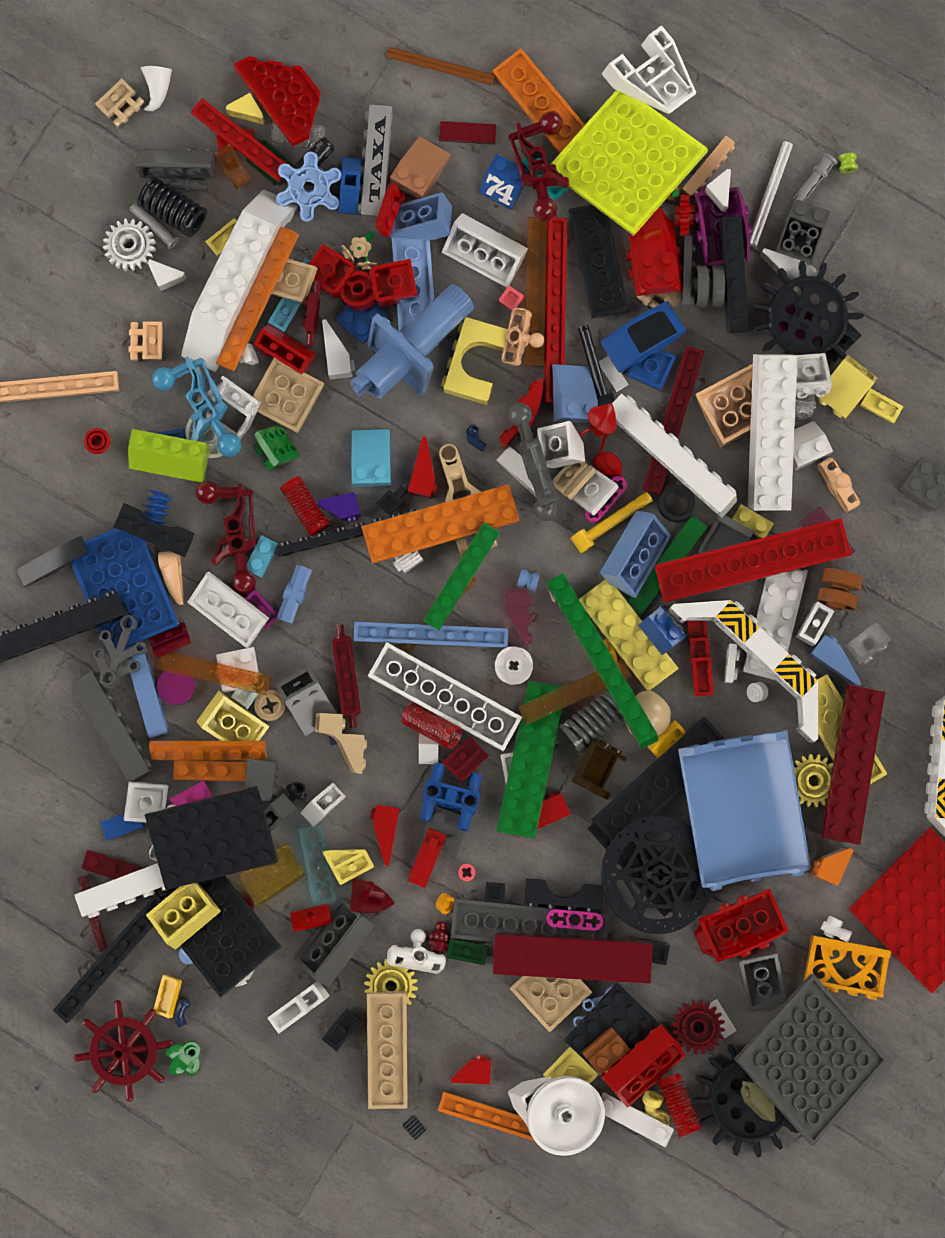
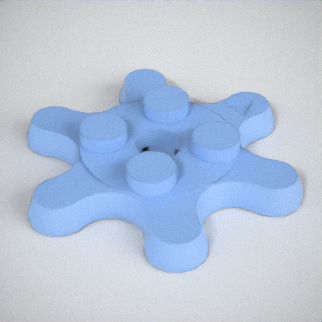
M307 152L304 155V164L299 169H294L289 164H281L278 168L279 175L287 180L288 188L277 194V203L281 206L291 202L297 203L301 208L300 218L306 222L313 219L314 208L317 205H324L330 210H334L339 206L338 198L330 193L329 188L332 183L341 179V171L338 168H331L328 171L320 170L317 166L318 156L314 152ZM306 181L314 184L312 190L304 189L303 185Z

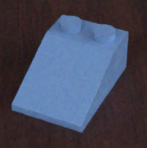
M443 192L400 204L390 237L434 240L449 236L452 205Z
M552 365L554 422L590 423L588 412L591 408L598 406V400L589 367Z

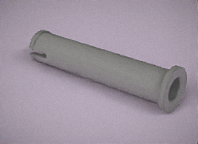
M137 202L130 207L129 211L167 244L168 249H172L177 245L179 238L174 237L144 208L138 206Z

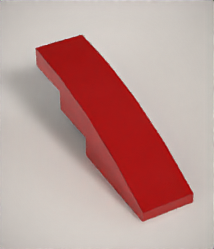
M687 621L694 696L714 695L707 621Z

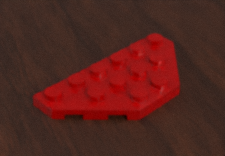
M252 56L234 63L235 71L292 147L308 140L321 99V92L304 69L296 65L293 67L284 66L282 62L268 60V62L257 60V57Z

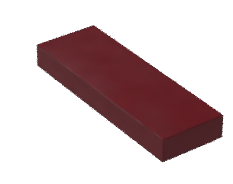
M440 121L439 141L495 144L496 124Z

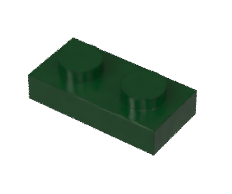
M450 938L446 958L485 966L488 946Z

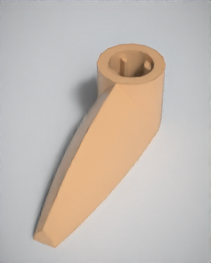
M171 551L159 552V567L165 585L176 603L184 605L180 555Z

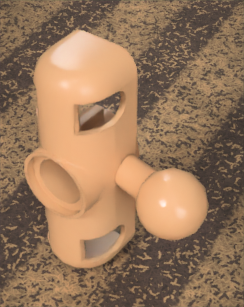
M514 308L512 310L501 358L502 362L519 366L522 362L521 358L522 354H524V349L529 343L535 348L543 345L544 337L541 333L528 334L529 323L532 317L530 311L522 308ZM515 314L522 316L520 323L514 321ZM507 351L513 353L512 360L506 359L505 354Z
M828 458L817 465L818 470L827 483L829 491L836 497L846 513L860 505V500L852 488L850 476L841 471L833 458ZM832 464L835 469L829 470L827 466ZM852 496L855 502H848V497Z

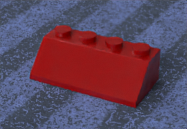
M659 1025L651 1030L643 1041H639L634 1049L628 1054L623 1055L617 1064L607 1069L602 1078L628 1108L686 1055L662 1025Z

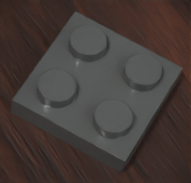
M434 806L431 820L427 822L420 842L423 843L428 828H433L447 834L441 850L457 855L465 831L457 829L460 815Z

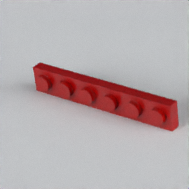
M203 98L190 112L193 117L278 183L283 177L279 175L278 168L281 164L287 163Z

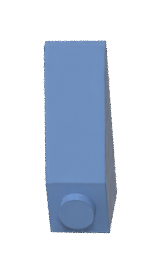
M832 635L821 636L809 655L849 684L860 687L861 682L841 645L837 643L838 640Z

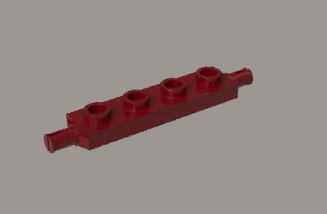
M342 624L340 629L339 625L335 626L337 637L332 639L341 712L343 716L348 717L349 728H353V724L354 728L358 727L356 716L361 714L351 637L345 636L344 625Z

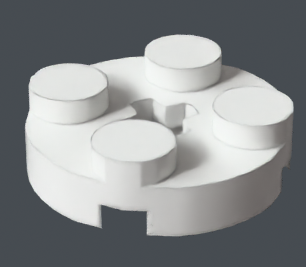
M507 647L497 655L495 672L501 681L509 685H518L530 677L533 670V661L525 649ZM510 661L519 663L517 671L509 669Z

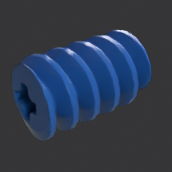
M150 490L153 496H148V500L152 503L145 504L150 510H144L143 514L158 524H165L166 521L161 517L168 516L164 509H170L166 502H172V499L162 492Z

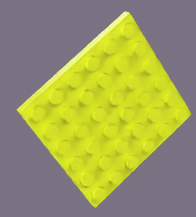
M616 90L551 164H555L557 171L564 177H568L569 188L634 236L708 152V148L646 103Z

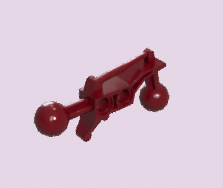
M554 111L544 113L537 123L521 128L520 123H516L517 131L508 135L521 175L522 185L533 187V190L536 189L538 200L534 203L533 213L540 221L552 220L557 212L556 203L549 198L547 187L559 186L568 188L570 186L568 177H564L559 173L555 164L547 165L544 146H534L525 139L542 132L549 136L560 132L563 126L561 116ZM519 139L521 152L529 161L530 174H526L521 157L518 154L514 142Z
M203 481L197 486L195 491L196 498L202 504H213L218 498H238V505L232 515L223 518L226 537L218 540L219 546L211 562L216 566L224 558L233 556L236 573L232 578L233 588L241 594H247L256 586L255 575L248 571L245 553L256 547L253 490L242 489L241 483H238V487H218L212 481ZM244 496H249V540H245L241 522L246 508ZM231 522H237L239 524L236 530H230L228 528ZM236 540L242 542V546L239 549L232 547V543Z

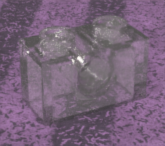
M874 622L843 646V648L857 665L862 662L865 665L874 658L872 654L876 651L880 653L888 647L887 642L891 639L880 625ZM865 640L872 642L871 650H867L864 647Z

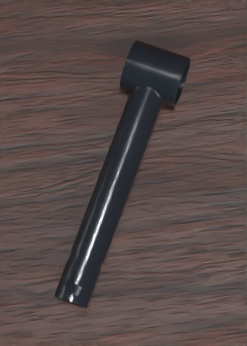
M589 325L580 326L578 331L597 394L598 406L613 403L615 398L612 392L608 393Z

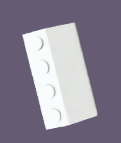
M462 213L454 222L442 253L508 287L522 264L528 248Z

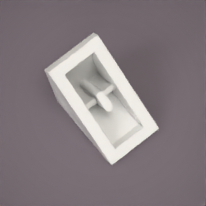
M731 169L725 170L709 183L705 189V193L722 212H726L728 207Z
M149 259V267L161 291L186 281L187 276L184 272Z
M419 733V764L438 763L439 744Z

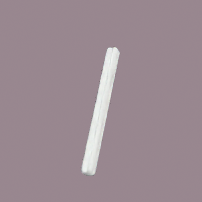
M783 142L752 227V235H750V246L752 247L757 246L793 146L790 142Z

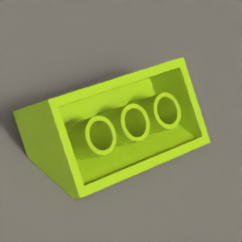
M132 429L128 446L129 469L201 483L205 478L211 446L204 442Z

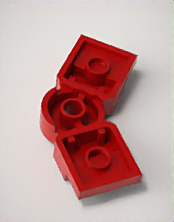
M322 244L309 262V265L317 268L313 284L314 281H321V291L332 298L341 297L344 304L355 311L367 310L375 303L383 307L398 304L403 299L418 297L411 259L373 266L368 274L363 271H356L353 262ZM357 288H363L361 293H355Z

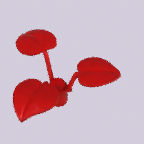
M613 404L595 406L588 412V419L592 425L579 433V436H583L590 430H593L596 436H602L599 455L593 457L594 467L608 478L622 477V463L620 459L611 452L603 453V447L608 434H612L617 427Z

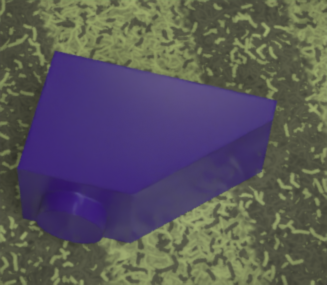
M355 492L318 500L320 508L342 521L346 520L347 523L357 521V518L361 517Z

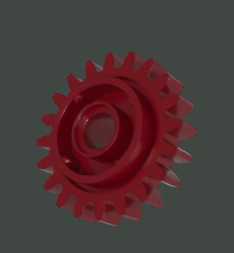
M693 999L691 1000V1006L684 1002L685 1009L682 1010L678 1007L677 1010L680 1014H673L677 1021L671 1022V1025L676 1027V1029L671 1030V1033L678 1034L674 1039L676 1041L681 1040L680 1048L687 1045L686 1052L693 1048L694 1054L698 1053V1049L705 1054L706 1047L713 1051L711 1045L719 1046L716 1039H723L719 1032L725 1031L723 1027H720L725 1021L718 1020L722 1013H715L716 1006L709 1009V1001L704 1006L701 999H699L697 1005ZM695 1022H702L703 1028L701 1031L695 1032L693 1030Z

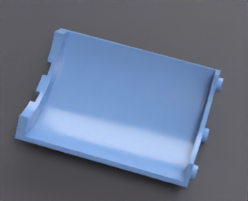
M787 730L767 732L755 736L747 735L708 742V744L704 745L697 744L678 749L702 888L710 887L711 890L722 889V885L747 879L750 882L761 880V877L792 873V876L804 875V871L811 869Z

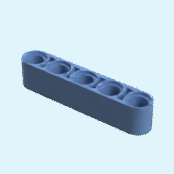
M143 645L138 647L139 651L143 650ZM134 646L127 647V648H125L124 651H126V650H128V649H130V648H132V647H134ZM147 652L144 654L138 653L126 660L127 663L131 660H136L141 664V669L138 672H130L148 736L153 738L169 733ZM136 663L132 664V669L134 670L137 668Z

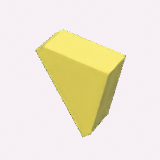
M251 93L228 104L226 107L229 116L263 125L265 123L263 114Z

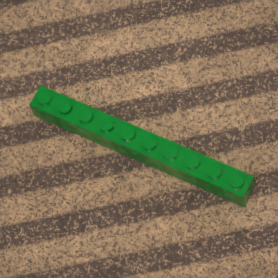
M564 573L547 581L548 590L641 750L659 741L657 732Z

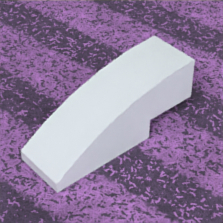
M316 981L270 1015L268 1020L279 1034L330 995L322 984Z

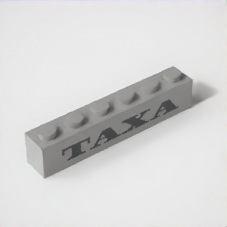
M369 105V111L365 112V122L368 123V129H364V141H367L366 147H363L362 159H365V166H361V177H364L363 184H360L359 195H362V202H358V214H361L362 220L376 221L387 190L393 116L392 106Z

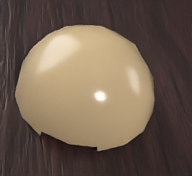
M650 690L636 695L638 702L658 736L664 733L671 720V710L668 704L658 694Z

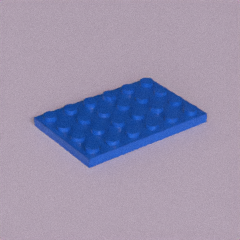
M115 528L84 541L90 554L74 561L75 563L71 565L86 602L95 597L101 599L105 597L106 593L111 591L122 593L130 616L137 620V627L131 631L125 648L179 626V621L145 540ZM121 619L97 627L99 634L103 630L112 633V641L115 648L123 631L120 626ZM129 621L127 626L131 627L133 622ZM108 633L104 634V639L106 640L109 637Z

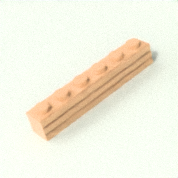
M725 136L682 188L681 193L689 194V199L692 196L694 197V193H698L697 190L702 188L706 184L705 181L712 177V172L718 170L721 161L724 162L728 157L727 154L729 152L732 153L735 149V142Z

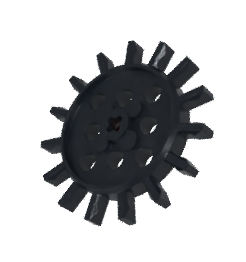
M805 261L798 262L799 277L792 280L789 279L787 272L783 268L777 270L778 276L784 285L775 290L770 284L763 283L761 288L772 296L769 305L756 303L752 307L756 311L767 312V323L758 324L752 328L753 332L768 329L772 340L764 344L761 350L763 352L768 351L776 344L784 350L783 354L792 355L820 354L832 349L839 358L844 359L847 355L838 346L839 341L843 336L852 341H857L860 337L856 333L846 330L848 320L864 318L863 313H848L846 302L858 297V291L843 296L838 290V286L844 282L846 275L843 273L833 283H830L823 279L827 270V263H822L818 268L816 277L807 276ZM794 287H799L802 290L800 297L794 296ZM812 294L819 297L817 305L812 304L810 301ZM829 302L836 304L837 309L835 312L828 310ZM787 304L794 307L792 315L787 314L785 311ZM810 314L811 318L805 320L803 316ZM822 319L827 320L829 323L827 330H823L820 327ZM779 322L786 324L787 329L785 332L778 330L777 325ZM797 329L802 330L804 333L802 340H798L795 337ZM814 337L820 338V347H815L812 344Z
M731 1043L727 1044V1051L731 1060L722 1066L716 1058L710 1055L708 1060L717 1069L713 1078L708 1079L703 1075H696L695 1077L701 1084L708 1085L709 1090L707 1097L692 1098V1103L697 1105L708 1104L711 1113L708 1116L702 1117L698 1124L702 1127L713 1121L717 1123L720 1130L712 1139V1143L715 1145L720 1143L726 1134L735 1138L732 1146V1154L738 1156L741 1150L742 1141L753 1142V1151L756 1157H761L760 1141L769 1137L772 1139L773 1144L781 1150L783 1148L782 1142L776 1136V1133L783 1126L791 1132L798 1133V1131L787 1121V1118L775 1105V1121L771 1122L760 1118L744 1102L741 1094L742 1081L752 1079L750 1076L745 1075L742 1067L734 1060L737 1054ZM732 1080H740L741 1085L738 1089L731 1088L730 1083ZM718 1094H726L727 1099L724 1103L717 1102L716 1097ZM734 1107L740 1108L741 1111L740 1115L736 1118L730 1115V1111ZM747 1122L754 1123V1129L751 1132L744 1130Z

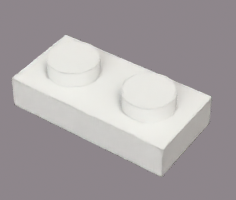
M737 644L727 645L723 683L731 684L733 680L737 679L738 668H735V661H739L740 649H737Z

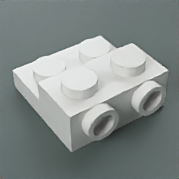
M826 354L797 355L796 396L798 398H805L810 394H816L818 397H823L830 393L832 381Z

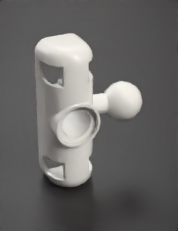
M421 929L413 930L410 935L413 948L393 945L387 951V962L392 966L438 974L444 969L446 964V958L442 953L434 954V952L427 951L421 947V943L426 938L424 931ZM397 957L404 958L402 963H394ZM434 964L440 965L439 970L431 969L433 968Z

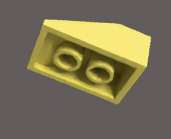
M221 691L217 692L196 721L202 729L221 741H259L269 728V725Z

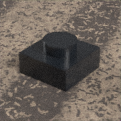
M486 882L485 902L504 903L505 883Z

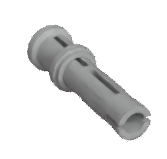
M824 153L822 155L823 159L817 166L813 167V173L792 201L798 199L805 202L819 182L828 177V172L831 168L838 164L837 160L830 154Z

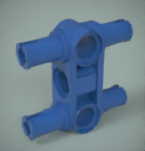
M434 763L430 779L426 781L421 798L423 806L419 819L430 822L434 806L436 805L461 812L457 829L468 832L471 818L476 814L480 799L479 787L482 775L471 773L468 787L463 789L442 783L445 765ZM431 788L435 789L437 791V794L435 796H430L427 793V790ZM471 798L475 804L468 806L464 801Z

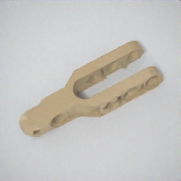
M452 444L442 446L439 456L449 486L445 502L452 501L454 495L459 491H467L471 495L479 493L480 491L467 481L457 448ZM465 538L456 540L461 558L468 548ZM496 540L491 548L498 546Z

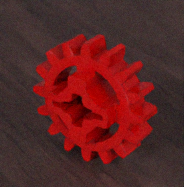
M680 194V204H675V226H680V236L689 235V226H694V204H689V194Z

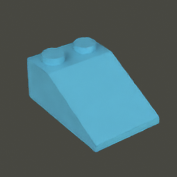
M390 429L352 431L351 466L353 487L391 486Z

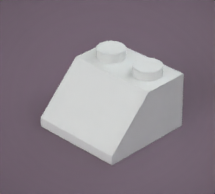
M571 421L537 429L548 468L554 469L585 462L583 441Z
M815 421L794 429L793 468L795 471L821 460L833 452L825 433Z

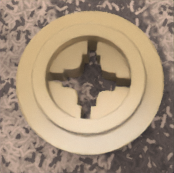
M266 690L257 696L254 707L260 718L273 721L282 716L285 710V702L280 693L274 690ZM267 698L272 703L278 702V704H275V706H273V713L268 708L262 709L267 705Z

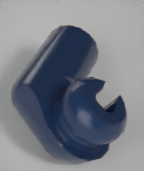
M188 998L179 999L176 1003L173 1015L178 1028L187 1024L184 1012L191 1005Z

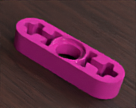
M616 476L611 479L617 483L621 481L622 489L618 488L614 492L617 496H611L610 504L603 505L597 512V518H590V513L585 511V518L588 522L597 523L623 494L627 487V482L623 477Z
M552 909L546 916L548 924L552 927L596 931L603 925L601 915L594 912ZM556 912L559 917H564L563 913H568L566 916L567 925H562L563 920H557V923L554 924L550 916H553ZM572 914L579 915L580 923L578 925L570 924L569 917ZM583 914L587 915L586 919H592L593 916H596V919L600 920L599 924L592 927L591 923L585 922L586 927H582L584 922Z

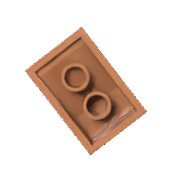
M419 136L390 177L391 183H396L400 190L416 199L427 197L452 154Z

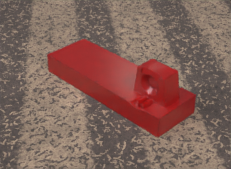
M430 827L428 828L407 880L408 882L423 888L426 887L447 834Z

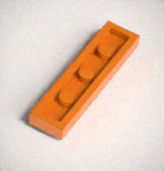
M174 760L173 780L246 781L248 762Z

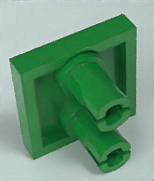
M280 425L259 430L254 434L258 443L253 446V450H256L255 453L257 455H262L265 452L268 459L263 461V465L266 466L265 468L268 471H272L278 465L295 461L300 457L295 445L292 444L286 431Z

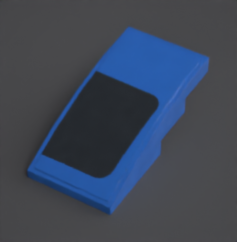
M666 301L634 318L604 338L600 343L617 371L622 373L635 362L640 363L652 353H659L686 333L687 330L669 301Z

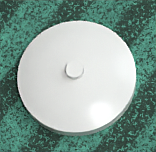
M560 1076L547 1081L533 1094L527 1108V1126L532 1138L545 1151L561 1156L573 1155L588 1148L599 1136L605 1119L604 1104L597 1090L587 1081L575 1076Z

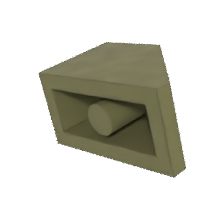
M753 1080L742 1081L741 1094L744 1102L763 1120L775 1121L773 1102Z

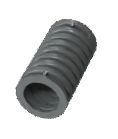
M605 690L601 693V696L595 698V701H591L589 706L585 705L583 710L573 714L572 720L567 719L564 724H560L559 728L577 752L581 753L586 749L585 743L588 746L590 745L591 739L589 736L594 741H597L598 737L595 732L600 737L604 735L600 726L605 732L610 731L606 722L611 728L616 726L610 715L617 723H621L623 717L621 714H618L619 710L608 691Z

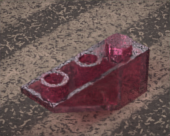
M505 590V612L524 649H528V644H532V633H528V625H532V614H528V606H532V595H528V590Z

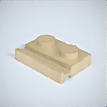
M585 462L565 466L552 481L555 489L571 500L596 471Z

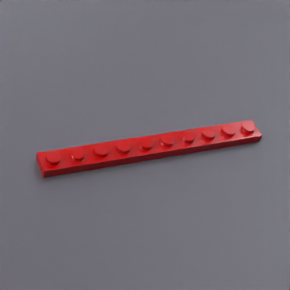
M554 217L552 220L547 221L544 404H553L552 365H565L567 218Z

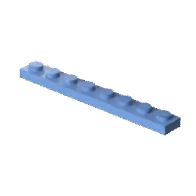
M354 622V641L507 648L508 628L442 626L440 631L430 625Z

